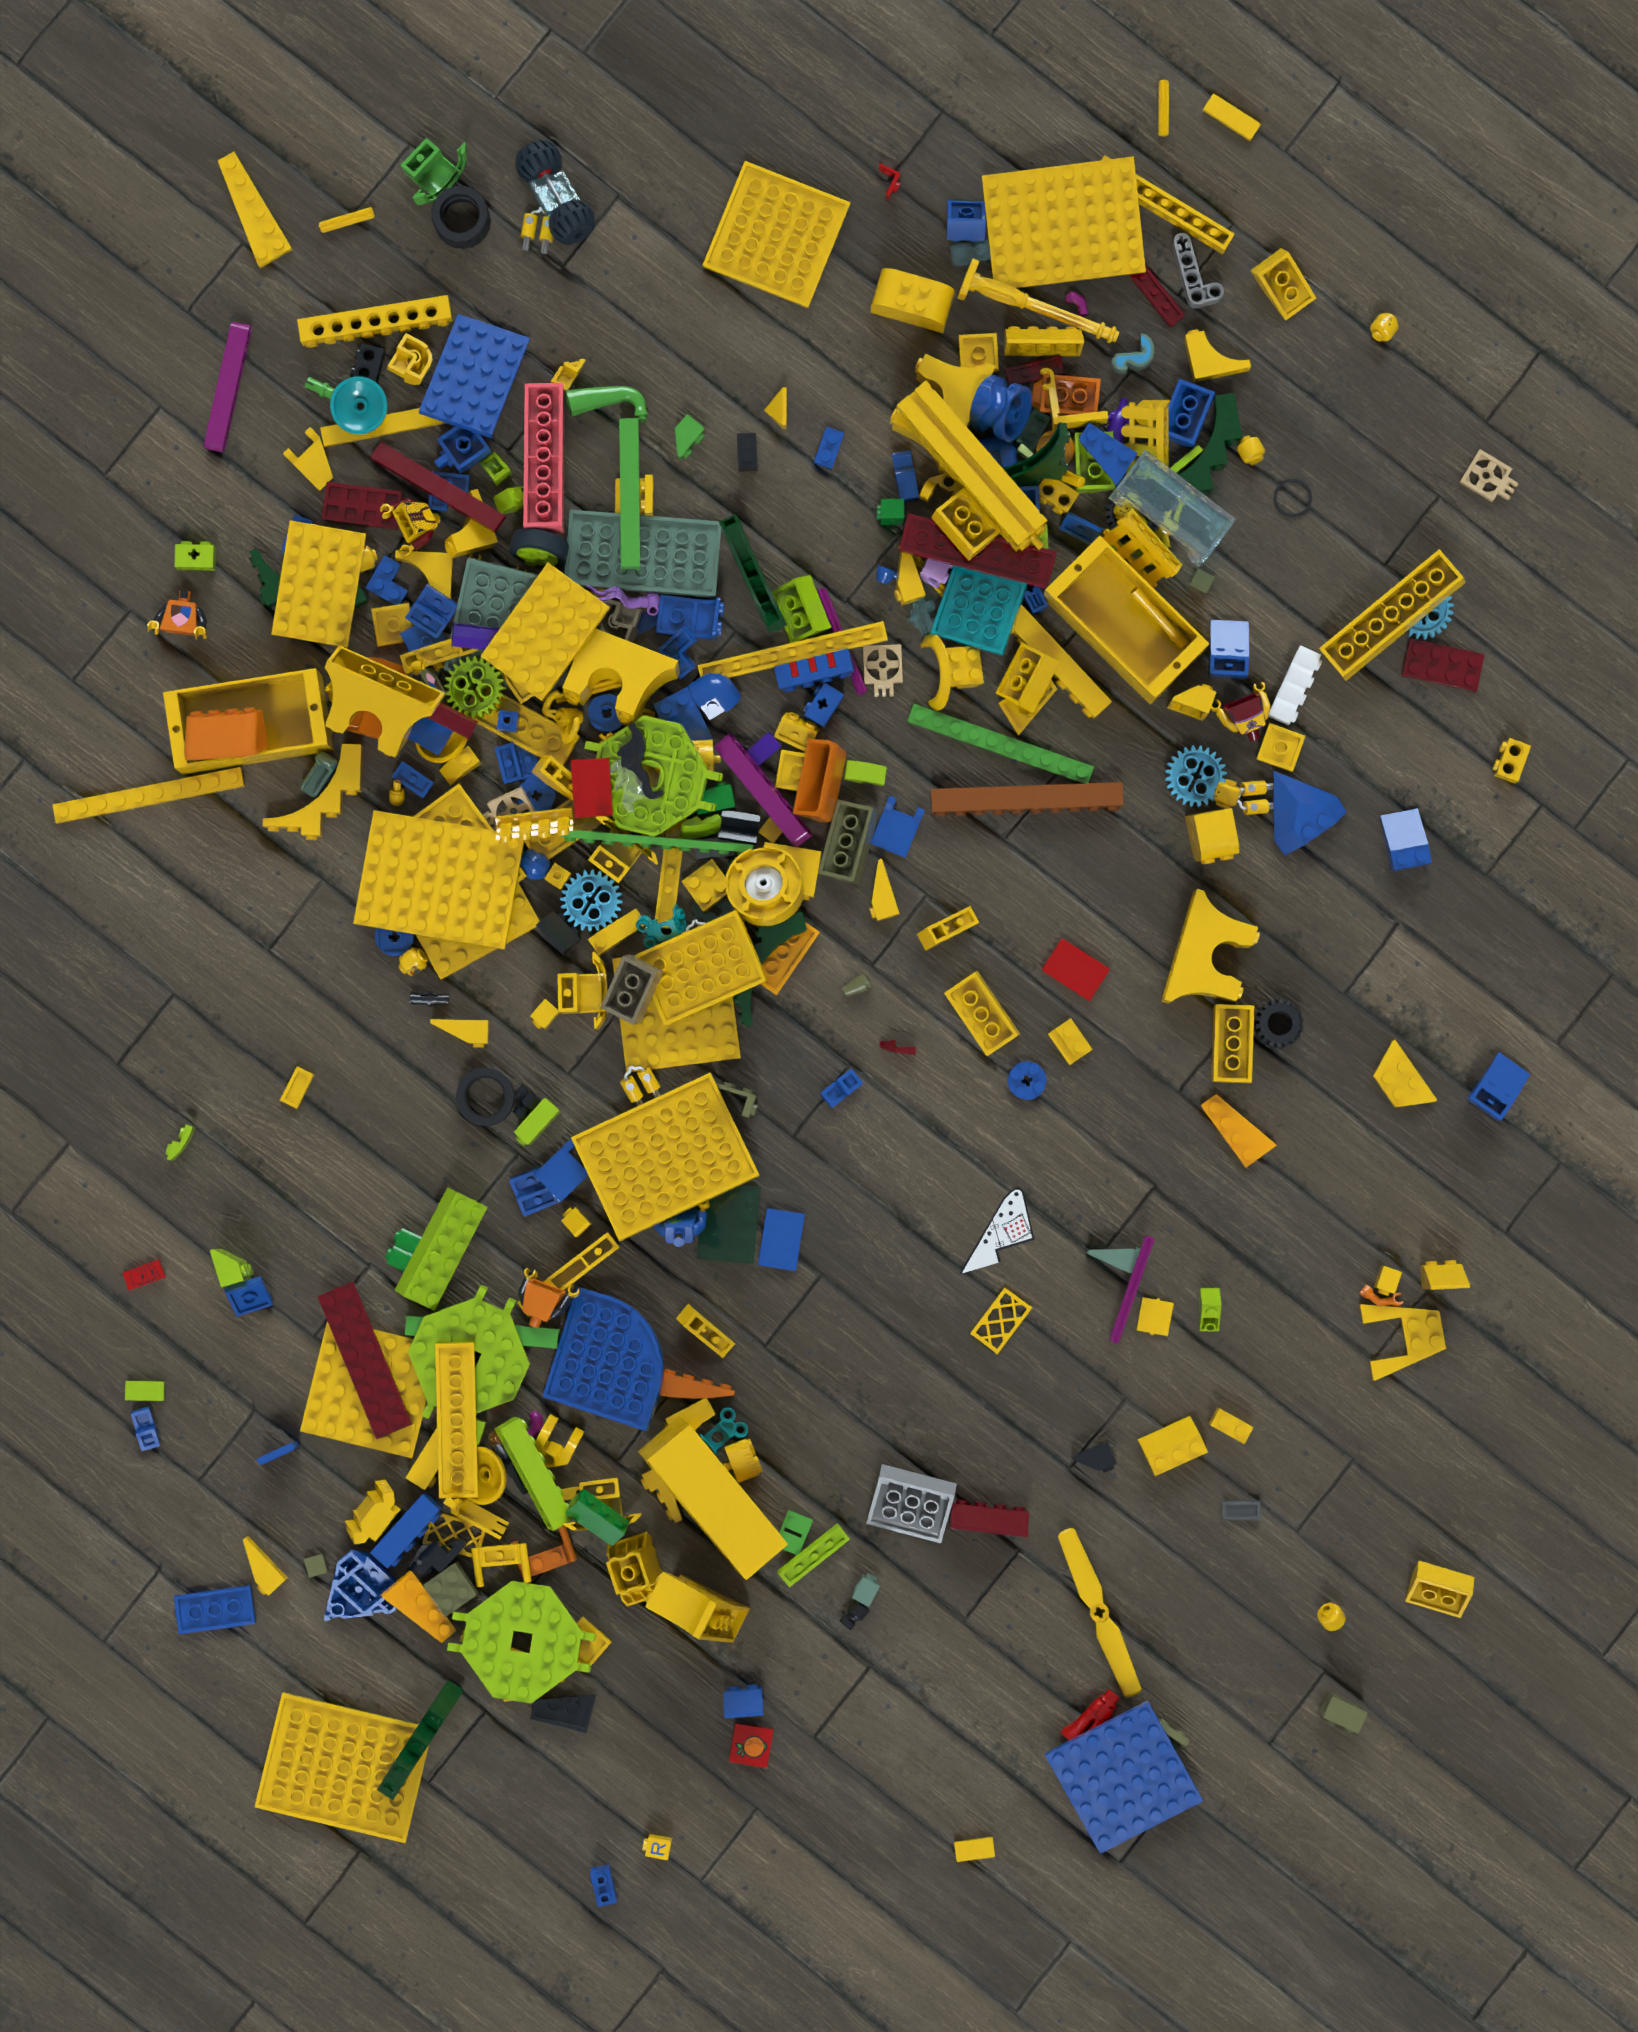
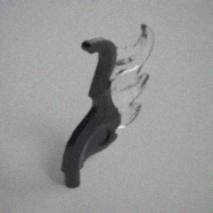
M632 723L628 726L633 734L632 739L618 751L617 755L621 756V759L611 765L610 774H614L615 770L618 771V777L615 780V790L618 791L620 786L623 787L622 804L627 811L635 813L632 806L636 800L646 797L657 799L664 795L665 791L654 792L651 788L647 770L642 768V761L646 752L645 738L642 730H639L635 723Z

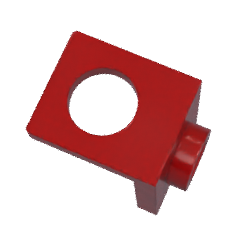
M880 163L879 171L894 178L886 193V199L890 200L893 192L897 193L901 185L899 182L901 173Z

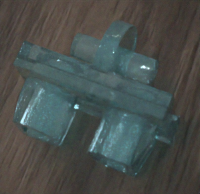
M921 598L913 603L914 609L910 610L912 617L908 618L907 622L914 623L915 629L920 628L922 636L930 634L935 618L930 619L928 613L935 610V604L933 600Z

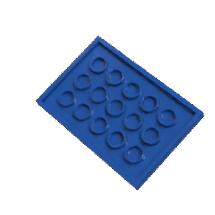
M458 314L419 409V414L492 438L529 345L530 338Z

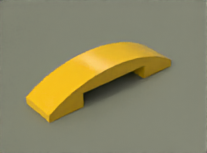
M447 639L402 654L400 659L405 674L414 672L411 664L416 660H424L425 667L477 652L478 649L452 647L451 639Z

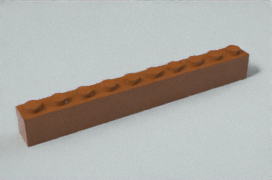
M1123 782L931 789L930 791L931 814H935L936 817H946L947 813H955V816H966V813L973 812L974 816L985 815V812H993V815H1004V811H1012V814H1024L1023 811L1031 810L1032 814L1043 813V810H1050V813H1061L1062 809H1069V812H1081V809L1088 808L1089 812L1100 811V808H1108V811H1118L1119 807L1124 805Z

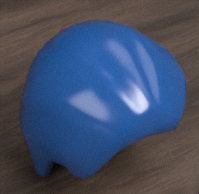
M527 849L522 853L520 867L527 875V878L540 880L545 878L550 871L551 863L544 853Z

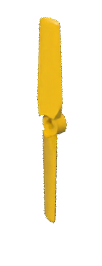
M1065 1529L1059 1533L1058 1539L1080 1598L1090 1608V1616L1096 1622L1097 1639L1125 1697L1135 1696L1142 1689L1120 1629L1109 1618V1609L1103 1603L1101 1584L1075 1529ZM1097 1607L1104 1609L1102 1617L1094 1615Z

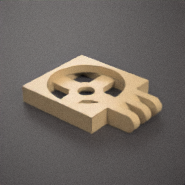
M1479 449L1459 482L1493 502L1496 495L1509 500L1511 496L1505 493V491L1513 494L1515 491L1509 484L1513 487L1518 486L1516 481L1508 477L1513 468ZM1481 460L1490 461L1485 468L1476 465V462ZM1496 466L1501 470L1502 479L1494 476L1493 471ZM1471 471L1479 477L1476 485L1470 482L1469 474ZM1484 472L1489 473L1490 477L1488 479L1483 478L1482 474ZM1489 482L1497 486L1495 490L1490 492L1482 490L1485 484Z
M901 644L863 646L864 684H874L875 697L879 696L878 689H882V697H886V689H889L890 697L894 696L893 684L903 683ZM878 650L879 659L877 661H867L870 653ZM886 650H892L897 655L898 660L889 661L886 658ZM881 661L886 662L887 666L885 668H880L879 663ZM890 668H898L897 674L887 680V671ZM868 669H877L880 680L873 678L869 674Z
M521 786L488 801L487 805L491 811L483 814V817L485 819L490 818L487 822L489 825L493 824L492 829L497 831L496 816L510 815L511 808L517 809L516 814L527 809L530 812L536 811ZM511 797L519 798L524 802L516 804ZM503 800L507 808L505 811L498 813L497 806Z

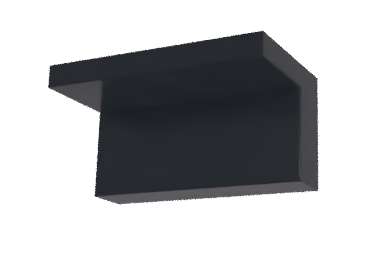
M722 810L718 839L756 845L760 815Z

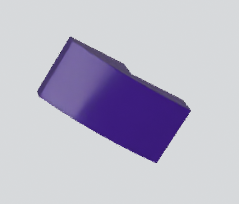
M768 732L747 753L760 767L782 745Z

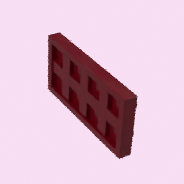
M326 482L321 519L322 521L398 530V523L393 513L391 512V516L388 519H384L382 514L388 511L380 512V507L383 504L392 506L393 503L402 500L403 492Z
M1410 638L1401 676L1477 692L1485 654Z

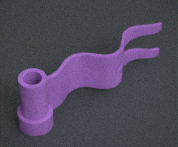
M587 584V588L591 589L596 595L605 596L602 598L597 597L602 602L611 598H618L629 609L643 607L647 608L649 615L654 616L658 614L659 593L647 592L645 596L630 598L617 586H613L605 591H598Z

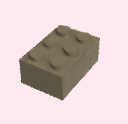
M631 954L624 955L600 1008L633 1025L641 1023L664 971Z

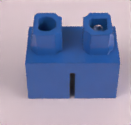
M610 1864L591 1868L590 1876L597 1907L617 1903L618 1897L615 1884L613 1883Z

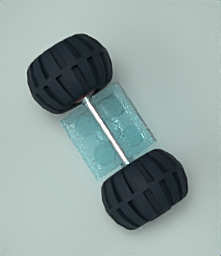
M547 140L533 141L517 153L515 159L516 171L520 178L529 184L545 215H550L549 229L552 236L562 244H576L593 232L595 228L594 212L588 204L579 200L564 171L559 172L562 166V158L558 148Z

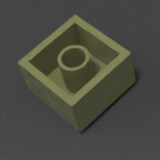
M457 1561L423 1585L444 1617L479 1593Z
M1328 1691L1318 1711L1324 1722L1332 1726L1338 1724L1341 1730L1351 1735L1353 1732L1359 1734L1368 1714L1364 1708Z

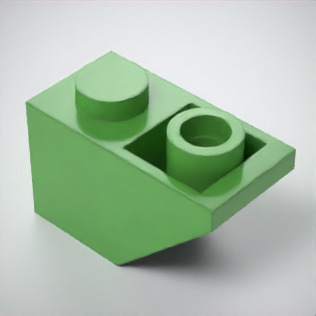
M688 414L675 428L677 456L680 461L683 458L687 459L693 452L692 447L696 443L700 444L705 438V428Z

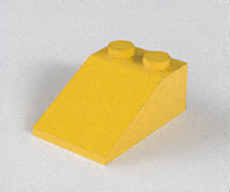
M1282 248L1250 270L1261 289L1284 320L1289 319L1316 299L1290 253Z
M1447 1260L1442 1265H1437V1261H1426V1265L1420 1266L1422 1289L1470 1288L1463 1265L1456 1264V1260Z

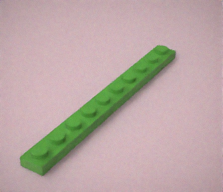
M917 704L913 705L908 719L910 724L1082 784L1089 783L1094 766Z
M573 830L568 835L560 836L564 837V841L576 842V838L584 839V843H595V840H603V844L614 845V841L622 842V846H633V843H640L641 847L652 848L653 845H660V849L672 850V846L679 847L680 851H691V848H699L698 852L710 853V849L718 850V854H729V851H736L737 855H740L748 849L753 850L752 844Z

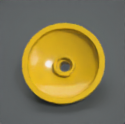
M453 732L439 756L421 745L415 744L419 754L426 760L433 763H444L455 758L463 750L467 738Z
M477 1447L478 1497H469L467 1499L478 1505H486L495 1502L504 1492L506 1470L502 1460L494 1451L486 1447Z

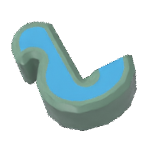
M1140 333V352L1115 354L1111 362L1113 371L1118 374H1125L1128 367L1133 370L1148 368L1154 357L1152 339L1147 334Z
M324 751L317 754L315 757L316 763L301 784V790L313 798H317L322 793L325 784L330 780L338 765L337 759Z

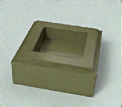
M1198 568L1189 586L1206 595L1215 577Z
M323 1553L304 1559L309 1578L328 1573Z

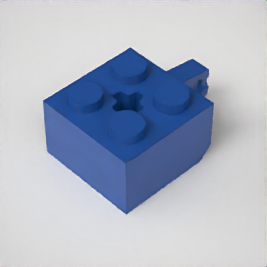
M455 426L437 440L443 450L440 452L442 456L434 462L439 469L446 465H449V467L454 465L458 472L462 474L492 452L480 434ZM464 443L468 448H462L461 444Z

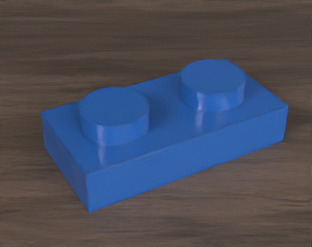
M826 427L814 464L832 470L844 437L843 432Z
M1068 511L1060 530L1091 545L1098 538L1102 528Z
M403 761L392 775V778L400 780L401 784L423 799L435 784Z

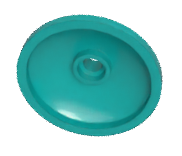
M357 376L342 381L335 388L331 396L330 409L333 419L340 428L352 434H367L376 430L382 424L387 414L388 403L383 389L375 381ZM360 402L364 404V408L362 410L358 408V404Z

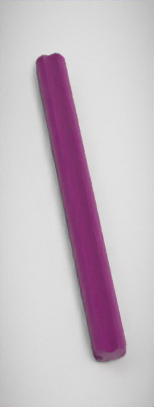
M826 588L817 590L832 633L843 631ZM851 652L855 673H851V680L857 694L862 695L867 692V689Z
M1146 1235L1144 1237L1112 1329L1110 1341L1114 1343L1120 1342L1155 1240L1151 1236Z

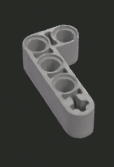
M1186 233L1177 234L1173 240L1172 249L1187 304L1191 308L1196 309L1218 303L1224 293L1223 286L1219 283L1203 285L1190 237ZM1180 240L1182 243H1185L1183 249L1181 244H1178ZM1188 258L1191 264L1184 265L1181 260ZM1192 276L1196 279V282L1191 284L1186 278ZM1210 290H1217L1219 296L1213 297L1210 294ZM1197 294L1200 296L1201 300L1199 302H1195L1192 300L1191 296Z

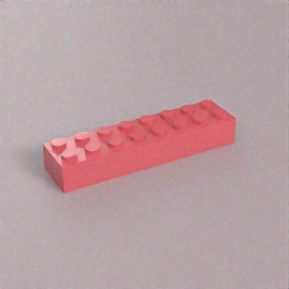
M563 383L525 384L524 529H538L553 534H564L565 390Z

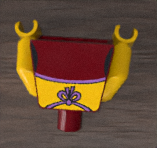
M1264 682L1260 683L1262 689H1257L1256 684H1254V693L1223 705V709H1221V702L1216 699V702L1219 706L1217 708L1211 706V711L1217 712V717L1226 728L1232 732H1238L1240 735L1247 734L1250 741H1256L1260 738L1258 729L1266 725L1265 720L1268 718L1271 707L1267 694L1264 692Z

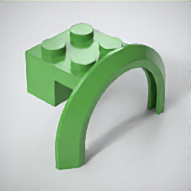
M427 138L400 165L404 174L421 188L412 197L417 205L434 202L440 193L456 184L467 163L468 148L465 142L457 149L459 159L456 167Z

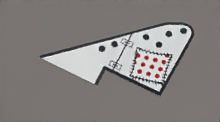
M1012 1189L1002 1199L960 1274L1001 1262L998 1250L1035 1240L1022 1189Z

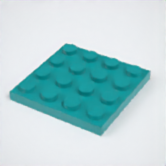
M953 566L930 634L1003 656L1027 588V583Z

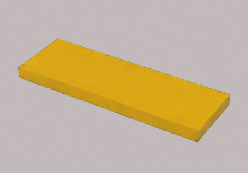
M489 686L484 691L486 696H489L491 693ZM473 695L469 700L470 705H473L475 702ZM506 695L505 697H499L502 704L496 703L497 710L490 709L491 715H487L484 712L483 718L477 715V718H472L478 721V725L539 758L551 755L563 766L580 738L579 735H576L569 744L564 743L561 740L562 730L557 723ZM499 710L518 712L520 714L517 734L497 730ZM505 718L504 723H510L511 718Z

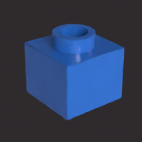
M499 710L497 730L517 734L520 714L518 712ZM507 717L511 718V721L508 724L504 723V720Z

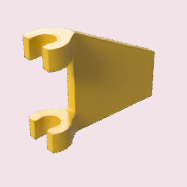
M309 427L305 434L314 443L299 458L289 448L283 455L321 491L326 486V482H330L333 479L321 439Z

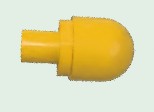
M394 780L393 787L389 791V801L394 806H400L404 802L405 791L401 787V781Z

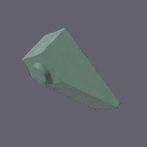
M1136 1247L1135 1250H1087L1086 1254L1132 1274L1140 1248Z

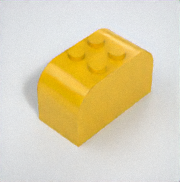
M884 268L880 273L870 313L944 333L955 290L938 281L896 269Z
M1222 808L1185 816L1195 861H1201V864L1214 863L1215 858L1229 860L1233 859L1235 854H1239V842L1232 808Z

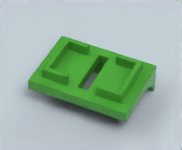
M791 1510L787 1511L779 1534L788 1543L783 1550L795 1555L800 1553L813 1519ZM788 1528L802 1534L800 1538L784 1531V1529Z

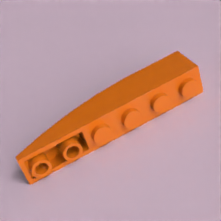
M665 1369L660 1395L691 1399L732 1396L735 1391L731 1390L732 1386L721 1383L719 1387L713 1385L711 1380L702 1379V1382L694 1380L695 1376L683 1374V1377L675 1375L676 1371Z

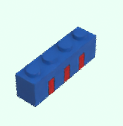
M848 648L774 667L779 689L785 690V693L795 691L796 687L803 686V688L815 686L814 683L819 681L822 684L833 681V678L839 676L840 679L849 678L851 673H855L851 651Z

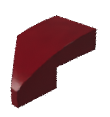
M896 1040L879 1041L880 1048L889 1052L902 1055H916V1047L896 1048Z

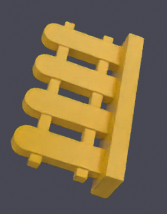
M1130 402L1129 406H1125L1121 410V415L1124 418H1129V424L1124 425L1121 429L1122 435L1129 437V443L1124 445L1137 452L1136 456L1148 457V462H1135L1134 459L1126 474H1130L1131 478H1134L1135 474L1148 475V479H1154V476H1156V482H1164L1169 477V402H1161L1157 407H1154V404L1151 403L1148 404V407L1135 406V402ZM1135 419L1148 420V425H1135ZM1135 437L1148 438V444L1135 443Z
M1133 508L1125 514L1123 519L1121 518L1116 522L1118 525L1111 531L1108 528L1104 530L1103 539L1110 546L1113 544L1117 548L1116 552L1123 559L1126 558L1129 565L1153 588L1158 585L1156 582L1161 578L1165 577L1168 579L1170 576L1176 575L1183 565ZM1127 534L1130 540L1122 545L1119 539ZM1140 549L1143 554L1135 559L1131 554ZM1152 562L1155 568L1147 573L1144 568Z
M572 807L496 816V830L500 832L496 834V840L501 842H509L512 838L517 837L520 840H528L534 835L546 838L551 833H558V835L563 836L568 835L575 828Z

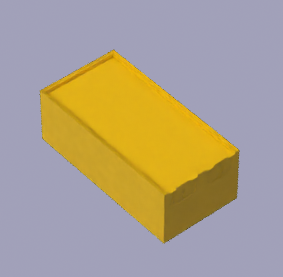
M1101 536L1045 589L1043 595L1047 603L1150 705L1209 645ZM1136 586L1143 590L1150 598V601L1174 628L1178 629L1187 639L1188 643L1183 648L1179 649L1144 607L1140 606L1131 596L1130 592Z
M316 668L163 692L174 768L183 775L317 754L322 751H334L331 729L325 726L329 713L322 674ZM247 707L263 710L268 748L256 755L246 757L218 758L199 762L185 760L186 719L190 712L201 711L202 714L208 713L210 710L226 712L225 710L237 708V711H244L243 709Z
M676 1418L637 1451L731 1566L745 1580L750 1578L788 1545L690 1424L682 1418Z

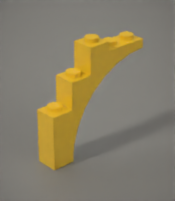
M342 744L336 772L329 785L319 797L306 807L292 814L277 818H263V827L268 828L270 832H279V828L287 829V832H298V829H301V835L306 837V840H317V837H322L323 814H326L327 818H337V815H342L343 792H345V795H357V792H362L363 746L361 744Z
M704 1398L665 1419L667 1423L664 1425L666 1428L676 1418L680 1417L696 1430L702 1423L716 1415L708 1398ZM652 1469L643 1473L641 1483L645 1490L649 1489L652 1492L658 1489L657 1497L661 1504H666L668 1509L665 1512L669 1520H674L675 1523L681 1521L683 1518L674 1495Z

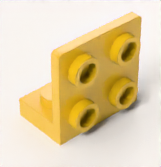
M645 475V478H640V515L653 516L654 478L653 475ZM620 478L615 480V513H620Z

